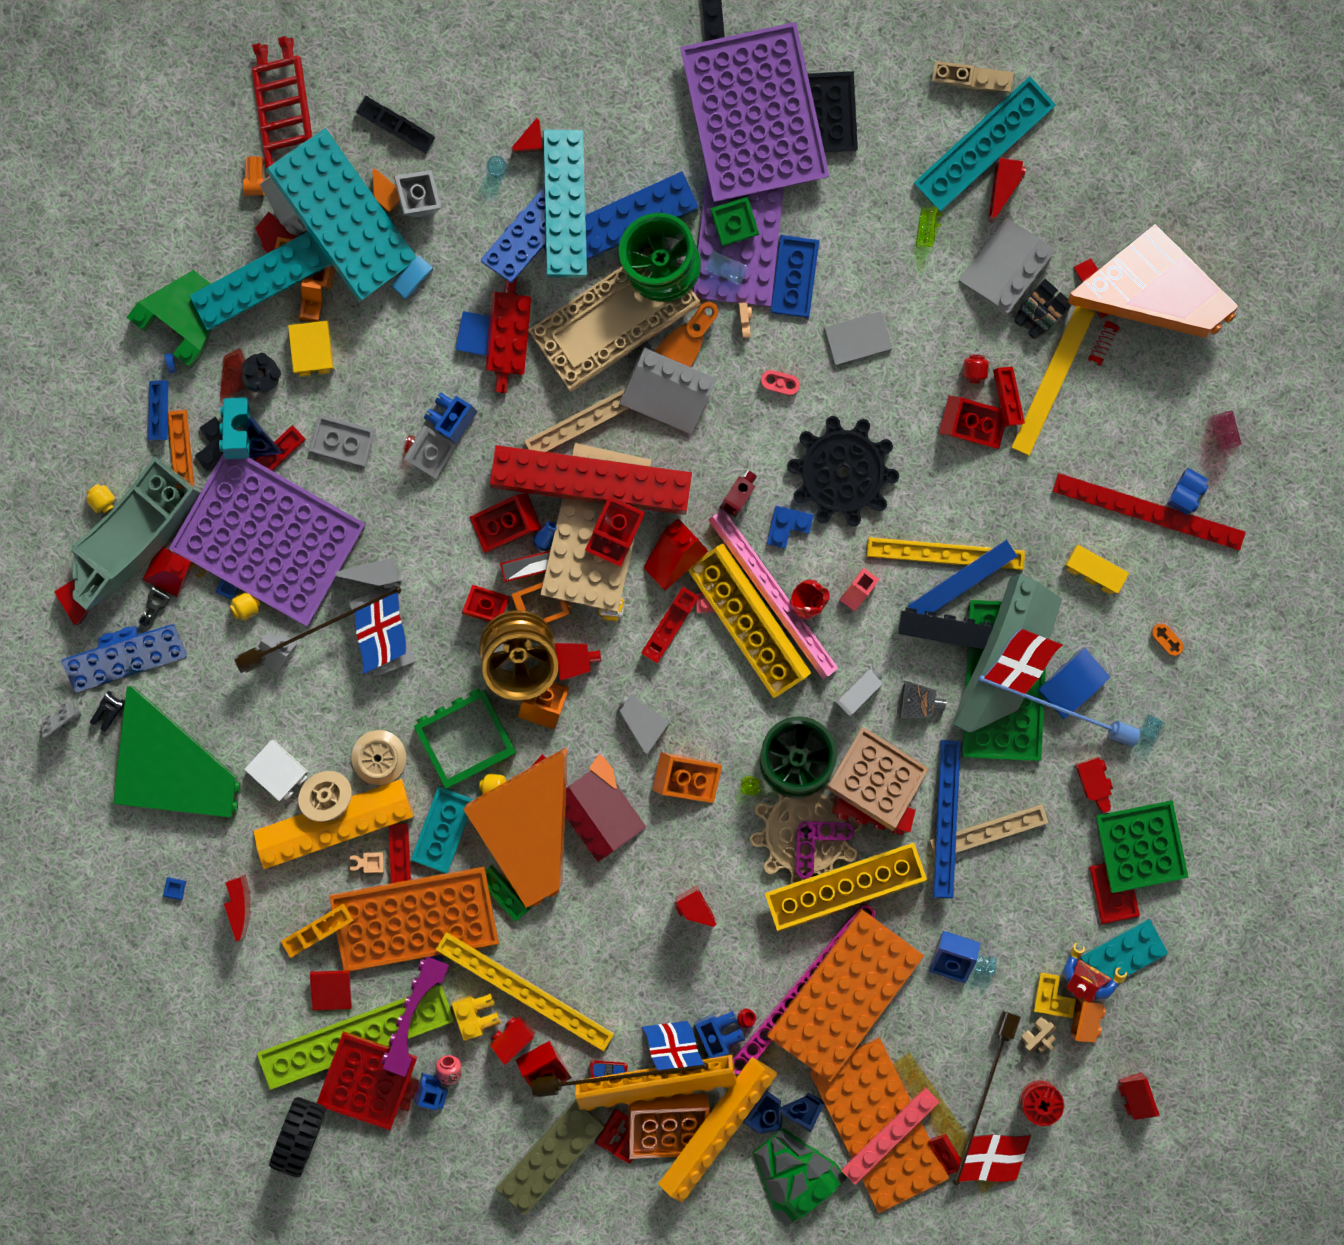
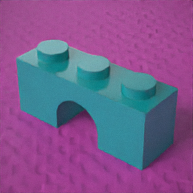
M225 398L224 406L220 407V415L223 418V423H220V434L223 435V440H219L220 452L224 453L225 459L249 458L250 441L247 431L235 430L241 425H246L250 418L248 398Z

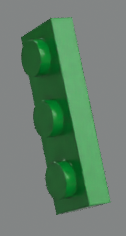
M491 864L485 870L490 894L516 922L531 907H525L514 888Z

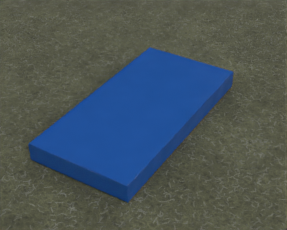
M780 235L770 313L803 318L810 317L819 240Z

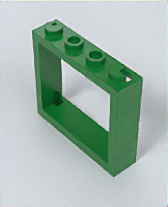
M478 688L470 692V697L465 700L460 697L451 702L453 706L447 709L442 706L434 711L435 715L429 718L425 715L416 720L418 724L414 725V728L445 789L517 753L485 689L480 691ZM481 698L507 749L447 778L422 728Z

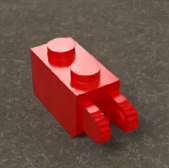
M1094 757L1076 763L1075 766L1086 798L1096 801L1101 812H1110L1112 807L1108 796L1112 795L1113 785L1110 778H1106L1104 771H1107L1104 760H1100V757Z

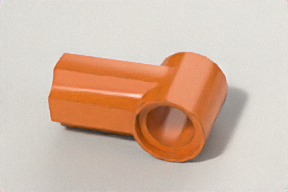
M257 156L245 157L244 196H265L260 186V183L264 180L263 158Z

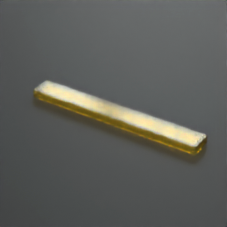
M908 1052L893 1064L915 1095L926 1087L939 1100V1103L928 1114L942 1134H947L962 1160L969 1137L911 1053ZM975 1180L983 1193L998 1183L995 1181Z

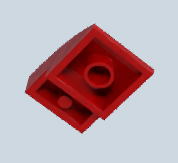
M609 496L585 551L622 567L646 512Z
M246 874L225 882L231 900L224 903V907L236 941L245 937L250 919V892Z

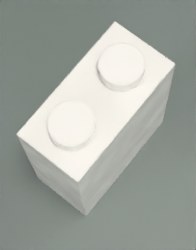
M271 740L245 768L278 801H281L283 798L287 800L294 793L292 788L296 784L300 786L307 779L305 774L308 772L275 740Z

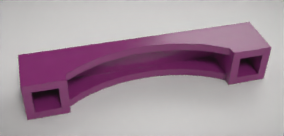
M426 957V960H421L418 970L421 971L418 979L414 978L410 988L413 990L411 997L407 996L403 1008H406L404 1016H399L396 1026L399 1027L396 1035L392 1034L388 1045H391L389 1053L385 1052L381 1064H384L383 1069L406 1077L413 1058L409 1057L408 1033L413 1014L426 993L436 984L443 983L449 968L448 964L430 957Z

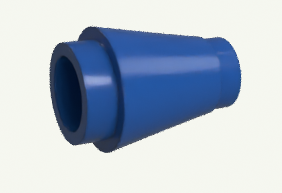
M548 521L534 536L533 544L537 549L546 551L551 547L557 529L554 522Z

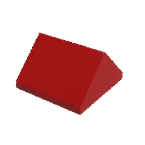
M472 585L462 614L490 622L496 616L505 613L510 596Z

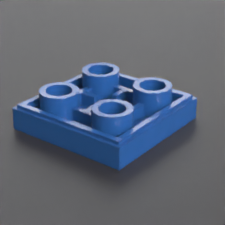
M463 311L455 350L486 356L490 316Z

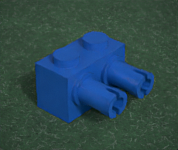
M441 392L438 394L441 399L436 397L435 403L447 410L441 416L430 408L427 412L431 416L425 414L424 419L434 424V429L442 436L457 444L478 411L458 396L451 399Z
M733 1010L719 1017H714L711 1014L695 1021V1026L709 1058L724 1056L729 1053V1046L745 1040L741 1028L725 1036L721 1033V1028L737 1022Z

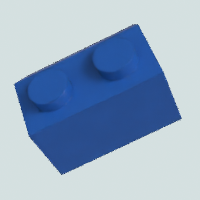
M943 931L938 940L928 972L966 984L977 962L980 942Z

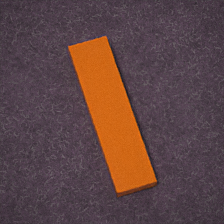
M187 410L168 411L173 470L195 486ZM175 483L176 489L185 488L183 485H178V483Z

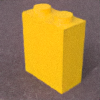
M328 321L288 325L293 372L295 374L299 373V377L311 376V372L318 371L319 374H329L330 370L335 369L330 323Z

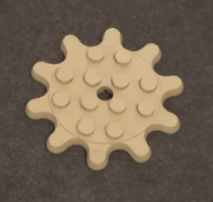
M821 790L804 798H789L779 794V801L775 805L761 802L755 806V813L764 819L766 826L763 831L753 833L750 837V842L755 847L763 846L769 849L770 857L764 864V870L768 874H774L781 868H787L791 872V883L793 884L805 880L799 877L796 872L797 827L801 822H848L853 826L855 832L859 831L862 825L855 823V819L848 818V821L836 818L837 814L831 813L835 794L824 796ZM823 825L820 828L821 835H830L831 827ZM834 825L835 833L833 837H837V833H843L844 837L851 833L847 826H844L843 829H837L838 825ZM804 837V839L800 838V842H801V841H809V842H812V838H810V839H808V837ZM815 840L814 873L822 874L833 870V863L837 859H844L848 862L854 861L857 857L856 850L850 847L846 840ZM804 844L800 847L802 855L810 854L811 847ZM799 858V862L803 861V867L799 871H802L803 875H807V872L811 870V868L807 867V861L811 862V858Z

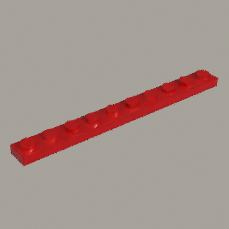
M1061 473L1057 474L1052 492L1236 550H1241L1246 531L1195 515H1186L1179 510Z

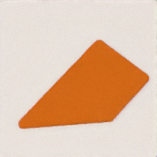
M598 754L589 769L616 789L613 768L602 755Z

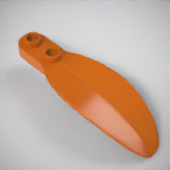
M713 302L703 303L688 323L673 330L658 345L654 352L691 367L700 351L705 332L719 314L717 305ZM707 308L712 309L711 315L706 314L705 311ZM694 324L700 325L699 331L694 330Z

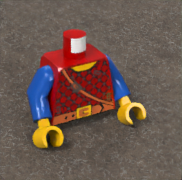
M1075 943L1070 951L1072 956H1069L1063 969L1065 980L1068 982L1066 988L1075 997L1082 998L1088 1002H1093L1096 999H1108L1118 987V983L1125 981L1127 972L1120 976L1118 974L1121 968H1117L1114 979L1111 980L1112 978L1077 959L1081 957L1085 947L1083 946L1081 951H1078L1075 948L1077 943Z

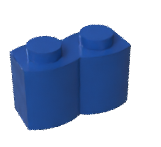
M1190 468L1185 469L1167 504L1186 515L1195 512L1200 504L1198 501L1199 496H1203L1208 489V485H1206L1208 479Z

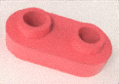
M768 370L761 377L762 386L770 391L794 395L800 388L799 380L793 375ZM773 377L775 382L769 384L767 378ZM787 382L793 383L792 389L786 387Z

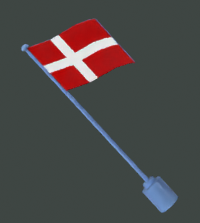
M1020 629L1009 640L997 662L984 676L981 675L978 679L980 683H988L1108 729L1110 739L1134 747L1139 740L1140 730L1136 727L1120 721H1115L1108 726L1026 694L1039 679L1052 656L1063 646L1060 643L1027 630Z

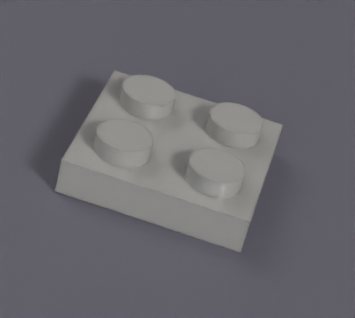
M423 426L404 460L436 479L456 445L430 428Z

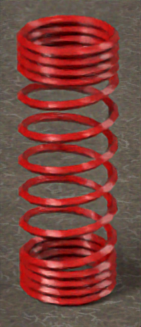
M1106 321L1103 328L1113 329L1112 331L1115 333L1120 328L1117 324ZM1101 331V334H1102V335H1104L1102 332H1106V333H1109V334H1112V335L1116 336V334H1113V333H1111V332ZM1098 336L1100 340H1102L1100 337H1104L1114 341L1113 339L1106 336ZM1097 340L1096 343H1097L1098 345H1095V346H1094V348H1095L1096 350H1092L1091 352H1092L1093 354H1094V352H1098V353L1107 355V354H1105V353H1103V352L1097 351V348H1096V347H1100V348L1109 350V349H1107V348H1105V347L1099 346L1100 344H1099L1098 342H1102V343L1108 344V345H1110V346H1111V344H1109V343H1107V342H1104V341ZM1090 354L1088 361H1094L1098 363V366H1102L1104 359Z

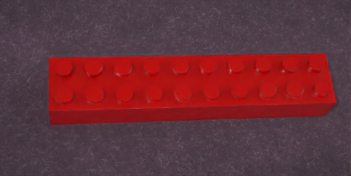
M495 445L490 488L606 504L608 497L611 496L637 509L686 515L692 472Z

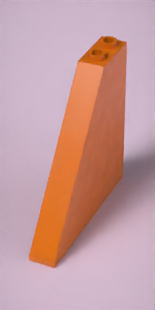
M566 747L467 803L463 809L526 908L531 905L535 907L543 902V898L547 896L551 898L558 894L563 883L568 757Z

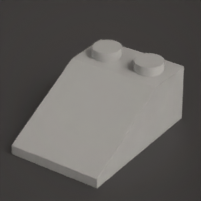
M267 177L263 180L260 186L281 225L285 227L287 232L295 236L306 231V227L272 179Z
M396 558L335 572V575L338 577L384 586L385 589L397 587L398 582H402Z

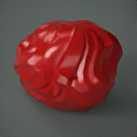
M804 580L792 592L791 608L798 617L811 619L822 613L823 608L830 600V593L827 588L817 581Z

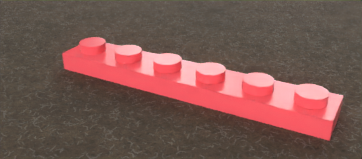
M925 1087L841 1171L856 1185L939 1103V1100Z

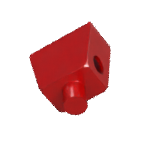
M555 643L560 680L590 672V663L602 662L600 650L589 652L588 644Z

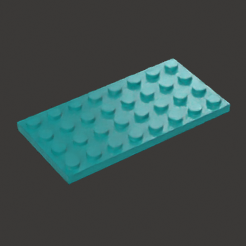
M326 128L265 169L358 302L408 267L417 257Z

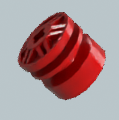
M1043 1080L1032 1081L1021 1091L1020 1107L1028 1120L1035 1125H1052L1063 1115L1064 1099L1057 1088L1050 1082ZM1042 1100L1046 1103L1043 1109L1040 1106Z

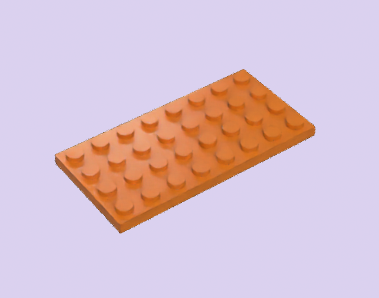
M485 866L329 895L331 909L334 910L344 904L354 920L336 931L344 970L353 971L441 955L442 953L438 952L436 947L446 932L472 948L499 944Z
M860 909L767 1036L831 1082L925 955L863 909Z
M880 1037L856 1048L831 1082L816 1071H809L851 1158L911 1101ZM921 1121L862 1178L878 1213L949 1179L944 1167L928 1144L930 1138Z

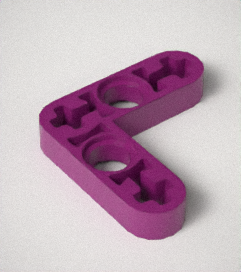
M801 822L797 827L796 872L798 876L807 879L814 873L815 840H849L854 836L853 826L848 822ZM804 825H808V828L812 829L811 832H808V839L812 838V842H800V838L804 839V833L800 832ZM823 825L830 826L831 834L828 836L821 835L820 828ZM834 825H838L837 829H843L844 826H847L851 833H848L846 837H844L843 833H837V837H833L835 833ZM804 844L811 847V852L808 855L800 853V847ZM799 858H811V862L807 861V867L811 868L807 875H803V872L799 871L803 867V861L799 862Z

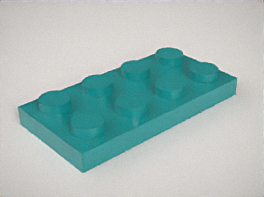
M438 786L411 860L448 873L468 821V816L463 809L467 803L474 799Z
M1147 919L1081 955V959L1113 980L1117 968H1121L1118 975L1123 976L1127 972L1128 976L1169 953L1151 920Z

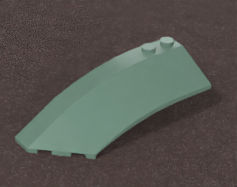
M154 456L135 483L110 512L77 543L72 545V552L74 553L72 576L75 580L73 599L84 609L90 610L125 584L160 551L181 527L201 491ZM175 483H178V485H183L185 488L176 489Z
M1022 574L1010 577L987 644L967 687L963 691L953 726L970 733L1018 710L1024 697L985 682L980 683L978 679L981 675L984 676L997 662L1009 640L1020 629L1050 639L1062 598L1038 581Z

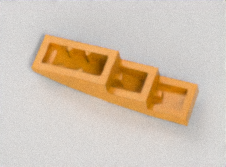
M342 904L281 940V943L291 958L354 920L346 906Z

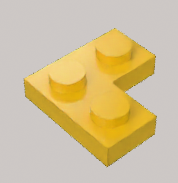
M1040 972L1033 1008L1034 1012L1073 1018L1076 998L1057 995L1060 975Z

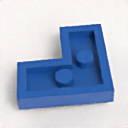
M775 506L767 544L786 548L790 529L810 534L814 514Z

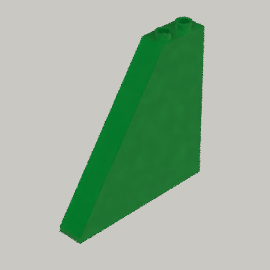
M127 686L113 804L233 817L234 813L238 811V802L235 801L236 794H239L241 783L237 782L238 777L134 686Z

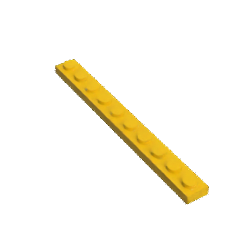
M448 932L444 934L436 947L438 952L602 1051L605 1050L614 1036V1033Z

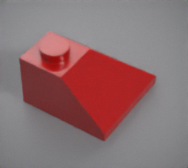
M162 547L152 558L142 580L178 597L194 563Z

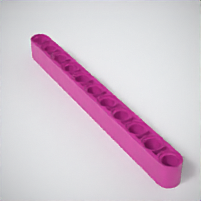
M861 904L734 1055V1063L737 1060H743L746 1066L751 1057L758 1059L773 1041L769 1037L767 1039L761 1038L759 1036L760 1032L764 1029L769 1031L775 1025L772 1021L773 1016L784 1013L787 1009L785 1002L788 999L795 998L798 994V986L807 982L810 978L811 970L819 966L823 956L828 954L836 940L839 939L860 909H870L871 916L875 917V911L869 904ZM756 1045L758 1047L757 1052L754 1054L748 1053V1046ZM734 1066V1068H735V1073H736V1074H740V1072L743 1070V1068H742V1069H737V1068Z

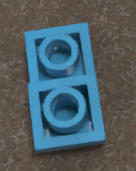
M418 255L391 285V288L406 300L419 288V284L433 272V267Z

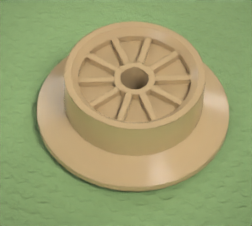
M384 730L371 731L361 736L355 743L351 756L352 765L356 774L365 782L373 785H385L396 780L403 772L406 765V750L401 740L394 734ZM377 754L381 756V761L375 759Z
M323 771L317 773L303 784L298 797L299 807L302 813L313 821L325 822L336 820L346 812L351 801L352 788L347 778L338 772Z

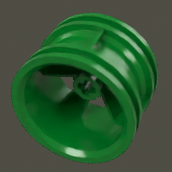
M666 213L647 214L632 222L621 237L619 244L621 264L632 287L644 298L656 302L673 301L684 296L696 284L701 272V257L691 231L679 218ZM664 237L680 240L672 250L664 248ZM650 242L654 250L650 256L638 253L645 244ZM686 256L680 267L676 266L677 259ZM649 267L652 273L648 277H644L634 270Z

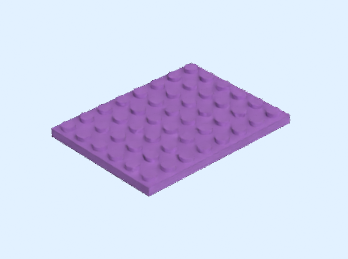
M796 22L680 47L714 203L830 177Z
M223 453L169 549L308 626L336 577L335 572L341 569L366 524L250 458L225 459Z

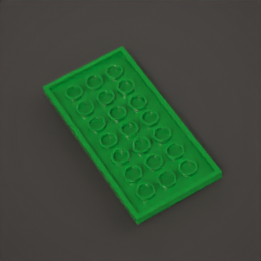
M970 600L969 619H974L975 624L983 625V621L995 623L1002 601ZM967 646L965 688L977 667L984 649ZM1046 668L1026 693L1043 701L1044 697L1039 693L1038 689L1045 683ZM1024 698L1017 711L969 733L963 730L962 757L1041 761L1044 705Z

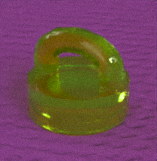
M755 776L743 777L741 779V792L749 796L759 793V779Z

